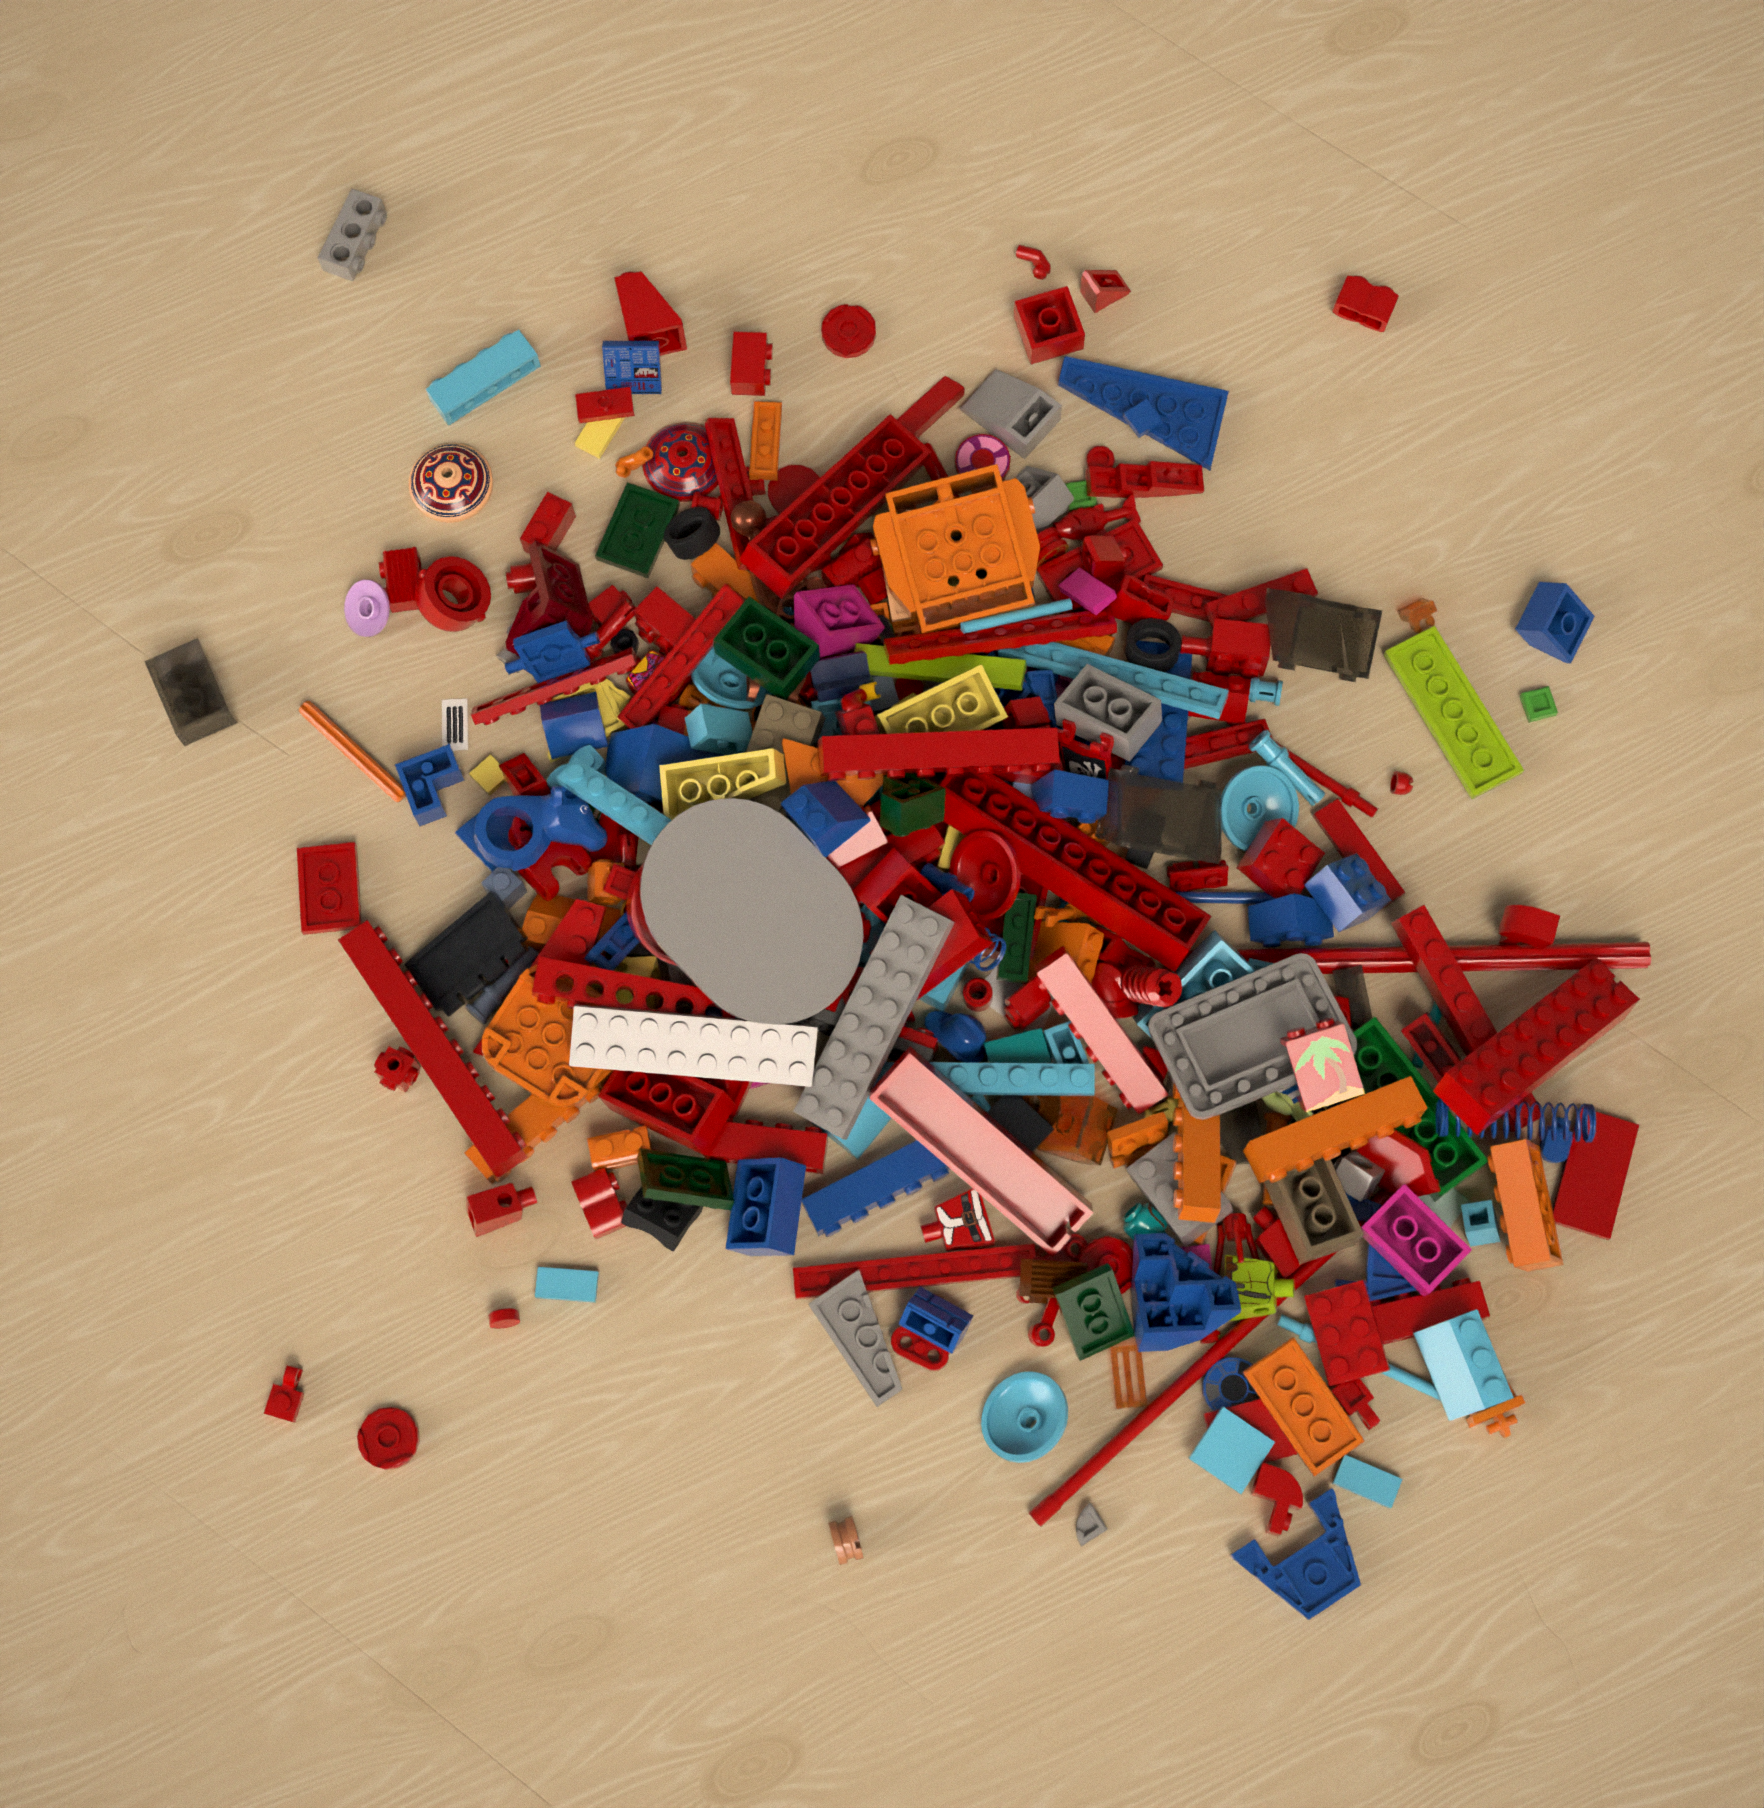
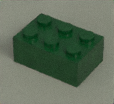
M750 596L713 639L716 655L783 700L788 699L820 659L819 644Z

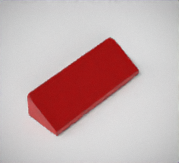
M944 376L897 420L918 439L965 396V388L960 383Z

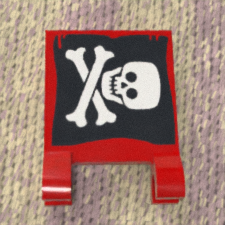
M1064 719L1062 721L1063 730L1058 729V742H1060L1065 772L1109 780L1107 802L1116 804L1118 798L1111 762V753L1114 746L1113 736L1102 732L1100 734L1101 743L1093 741L1090 746L1073 740L1076 733L1075 723Z

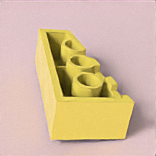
M774 748L659 765L663 813L671 820L687 809L707 801L728 798L748 800L786 784L784 754Z

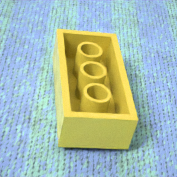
M981 664L878 714L875 720L880 734L986 730L1001 723L1008 716Z

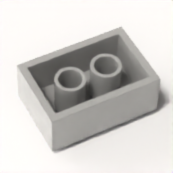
M1089 664L1085 665L1054 703L1057 726L1063 728L1062 721L1064 719L1072 721L1076 725L1075 735L1091 743L1093 741L1101 743L1100 734L1102 732L1112 735L1114 738L1112 753L1129 762L1162 722L1160 699Z
M1174 1132L1126 1168L1133 1182L1157 1209L1184 1247H1187L1195 1239L1232 1213L1233 1208L1230 1201L1221 1191V1210L1215 1223L1178 1220V1208L1173 1206L1174 1191L1178 1189V1180L1173 1179L1175 1161L1178 1162V1153L1173 1152Z

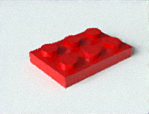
M348 842L297 848L302 934L353 930L362 924L356 843Z
M1365 1280L1304 1296L1329 1386L1391 1371Z

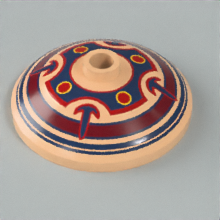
M446 443L429 449L417 459L409 476V491L414 504L424 515L439 522L454 523L473 517L487 504L493 490V475L487 460L476 449L459 443ZM446 472H452L450 477H443Z

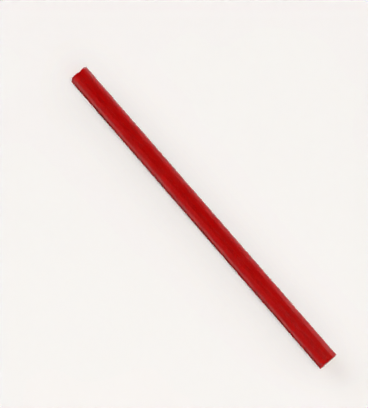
M1649 942L1551 944L1544 949L1528 944L1448 946L1463 972L1580 970L1596 957L1608 969L1648 968L1651 965ZM1404 946L1236 949L1248 962L1249 958L1276 963L1296 954H1308L1316 961L1322 974L1418 972ZM1189 950V952L1187 953V955L1185 956V958L1183 959V961H1184L1194 950Z

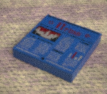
M603 341L602 351L606 390L631 387L632 394H662L659 341Z

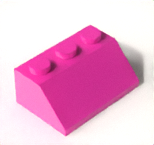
M854 584L800 591L794 595V626L798 631L819 644L820 657L854 652L856 643L871 645L885 628Z

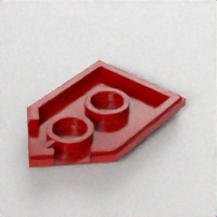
M1394 1129V1133L1385 1138L1378 1139L1375 1136L1367 1139L1368 1143L1358 1148L1357 1152L1385 1170L1378 1187L1391 1195L1403 1184L1417 1197L1441 1191L1438 1179H1435L1430 1164L1432 1160L1428 1149Z

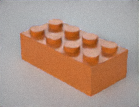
M1527 1139L1490 1146L1492 1155H1488V1164L1491 1172L1496 1174L1498 1185H1494V1194L1497 1202L1502 1204L1504 1215H1500V1224L1503 1232L1508 1234L1510 1245H1506V1254L1509 1263H1513L1515 1268L1527 1272L1564 1265L1540 1146Z

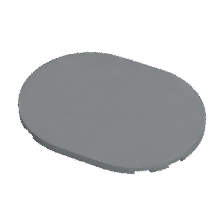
M745 799L711 800L693 806L676 816L660 831L650 846L640 878V899L646 924L662 950L718 1007L737 1018L754 1023L770 1025L787 1024L819 1013L834 1002L845 990L857 969L863 945V923L857 900L852 889L839 871L782 814L768 806Z

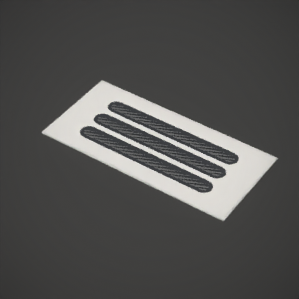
M467 698L442 700V747L450 744L453 751L468 750Z

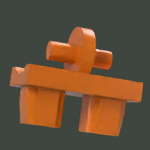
M1509 1385L1514 1398L1499 1403L1494 1407L1469 1414L1470 1417L1466 1419L1469 1428L1493 1418L1494 1423L1486 1426L1488 1434L1499 1431L1503 1438L1509 1437L1511 1435L1509 1426L1518 1423L1514 1414L1504 1417L1503 1413L1525 1404L1522 1395L1516 1396L1514 1390Z

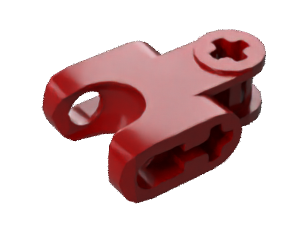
M515 817L508 832V841L518 850L528 844L532 833L524 820ZM551 841L546 851L536 863L517 871L543 900L550 901L559 892V882L552 874L551 868L564 866L570 869L576 876H582L592 866V858L582 846Z

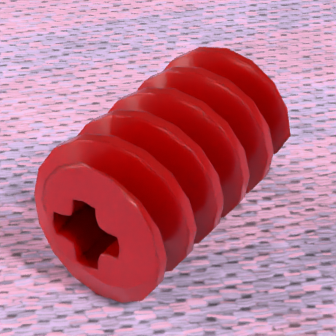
M1133 965L1122 976L1121 986L1123 993L1133 1002L1168 1007L1178 1001L1182 992L1181 979L1176 973H1172L1167 969Z

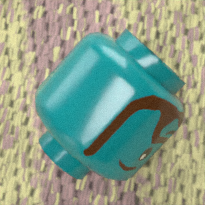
M1138 1202L1123 1217L1125 1221L1123 1230L1133 1241L1135 1234L1166 1233L1165 1230L1168 1224L1151 1203L1141 1204Z

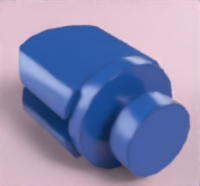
M1556 1117V1140L1553 1142L1551 1126L1547 1125L1544 1139L1540 1142L1541 1156L1543 1160L1549 1163H1559L1568 1158L1573 1141V1132L1569 1131L1568 1140L1565 1142L1563 1139L1564 1118Z

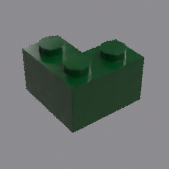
M905 773L904 778L889 779L887 775L883 776L880 826L892 832L895 836L904 837L908 836L911 832L927 829L934 824L944 821L946 788L924 777H917L916 773Z

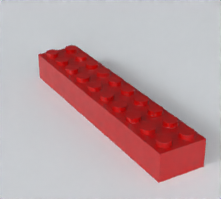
M975 770L964 771V775L946 776L939 784L946 788L945 823L965 836L977 831H993L1002 835L1014 848L1022 873L1174 972H1176L1212 917L1063 819L1050 816V813L1040 811L1034 800L993 774L975 775Z

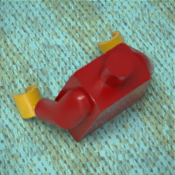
M877 682L860 685L859 689L842 698V709L835 711L842 735L880 734L871 706L864 703L881 697L880 694L875 692Z

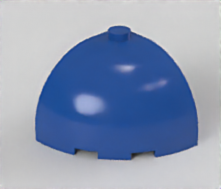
M656 724L611 733L606 757V776L648 805H651V802L663 803L659 765L725 756V754L691 749L688 736Z

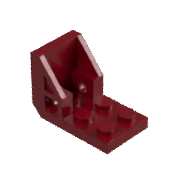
M537 541L528 548L537 587L522 601L505 641L507 651L517 656L519 654L515 650L513 639L566 620L574 633L583 637L589 634L593 624L579 564Z

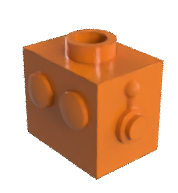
M597 860L588 869L587 901L600 905L616 906L622 900L602 891L613 867L614 860ZM615 863L624 867V863Z

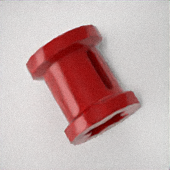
M695 491L691 508L699 506L707 508L714 519L720 521L724 507L721 495L716 498L704 496L700 492Z

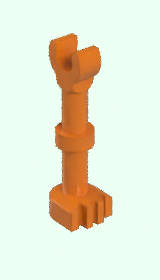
M1067 904L1064 908L1059 909L1038 906L1034 915V919L1046 920L1044 925L1047 927L1055 926V923L1059 920L1066 919L1071 922L1085 916L1097 926L1102 925L1071 904Z

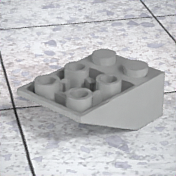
M996 369L960 410L996 438L1000 439L1022 458L1026 459L1061 420L1062 405L1041 389Z

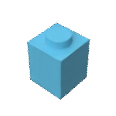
M1492 1200L1461 1205L1465 1233L1470 1247L1501 1242L1497 1216Z

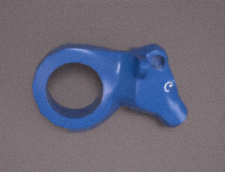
M553 786L551 794L546 796L517 795L494 798L482 807L476 817L474 827L475 844L485 860L500 868H510L512 871L525 869L536 863L546 851L551 841L579 845L588 851L596 852L606 845L608 839L606 829L596 821L588 803L563 786ZM506 815L516 816L527 823L531 829L532 837L528 844L521 849L514 851L501 850L488 839L486 830L491 822L498 817Z

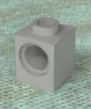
M1356 1151L1345 1157L1343 1155L1340 1156L1334 1164L1344 1191L1359 1202L1373 1195L1385 1172L1384 1169Z

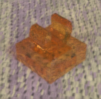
M1420 598L1397 610L1401 621L1410 623L1411 629L1416 633L1422 632L1420 628V621L1422 619H1425L1428 626L1432 627L1435 625V620L1431 614L1437 612V608L1433 600Z

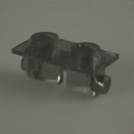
M1362 965L1332 970L1337 996L1349 998L1351 1027L1353 1029L1360 1028L1373 1019Z

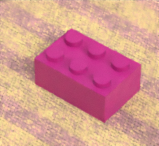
M1405 1184L1361 1226L1364 1233L1362 1237L1423 1297L1430 1294L1472 1251Z

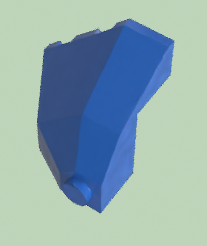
M1166 1233L1135 1234L1131 1298L1133 1328L1138 1352L1168 1351L1202 1340L1238 1315L1242 1310L1236 1283L1227 1276L1223 1278L1209 1268L1210 1264L1193 1252L1187 1253L1174 1244L1175 1240Z

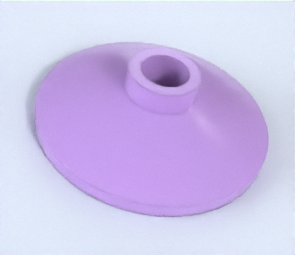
M358 581L350 588L345 599L344 612L346 621L351 630L359 636L371 637L380 633L389 617L390 605L388 596L384 588L376 581Z

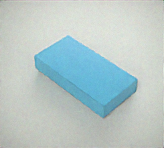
M538 1267L535 1298L596 1303L599 1272Z
M1344 1455L1332 1484L1391 1509L1403 1479L1353 1457Z

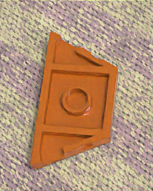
M785 738L782 739L781 746L784 753L791 795L803 785L828 781V776L820 777L818 748ZM876 774V778L870 780H859L858 775H846V780L836 782L859 806L864 805L883 785V776L887 774Z

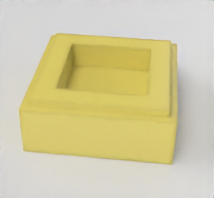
M491 754L469 773L470 777L489 796L506 782L498 766L500 763Z

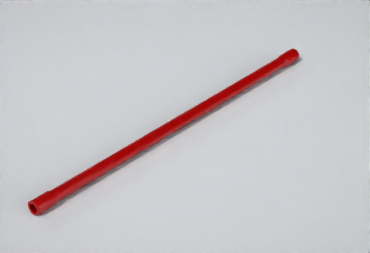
M1381 1189L1370 1200L1383 1205L1392 1195ZM1358 1221L1360 1227L1365 1223L1362 1221ZM1337 1252L1303 1263L1287 1278L1294 1279L1295 1291ZM1277 1297V1307L1288 1297ZM1269 1315L1241 1319L1060 1487L1029 1512L1032 1519L1042 1527L1061 1509L1065 1502Z

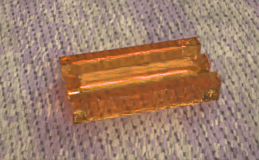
M1137 1345L1110 1347L1116 1410L1147 1407L1142 1352H1138ZM1129 1352H1135L1140 1398L1138 1401H1134ZM1117 1353L1123 1354L1127 1391L1126 1402H1122Z

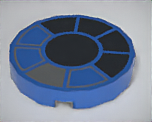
M1228 1357L1217 1361L1207 1371L1202 1382V1394L1212 1411L1221 1409L1222 1406L1229 1407L1259 1399V1396L1242 1373V1371L1253 1365L1252 1363L1241 1358Z

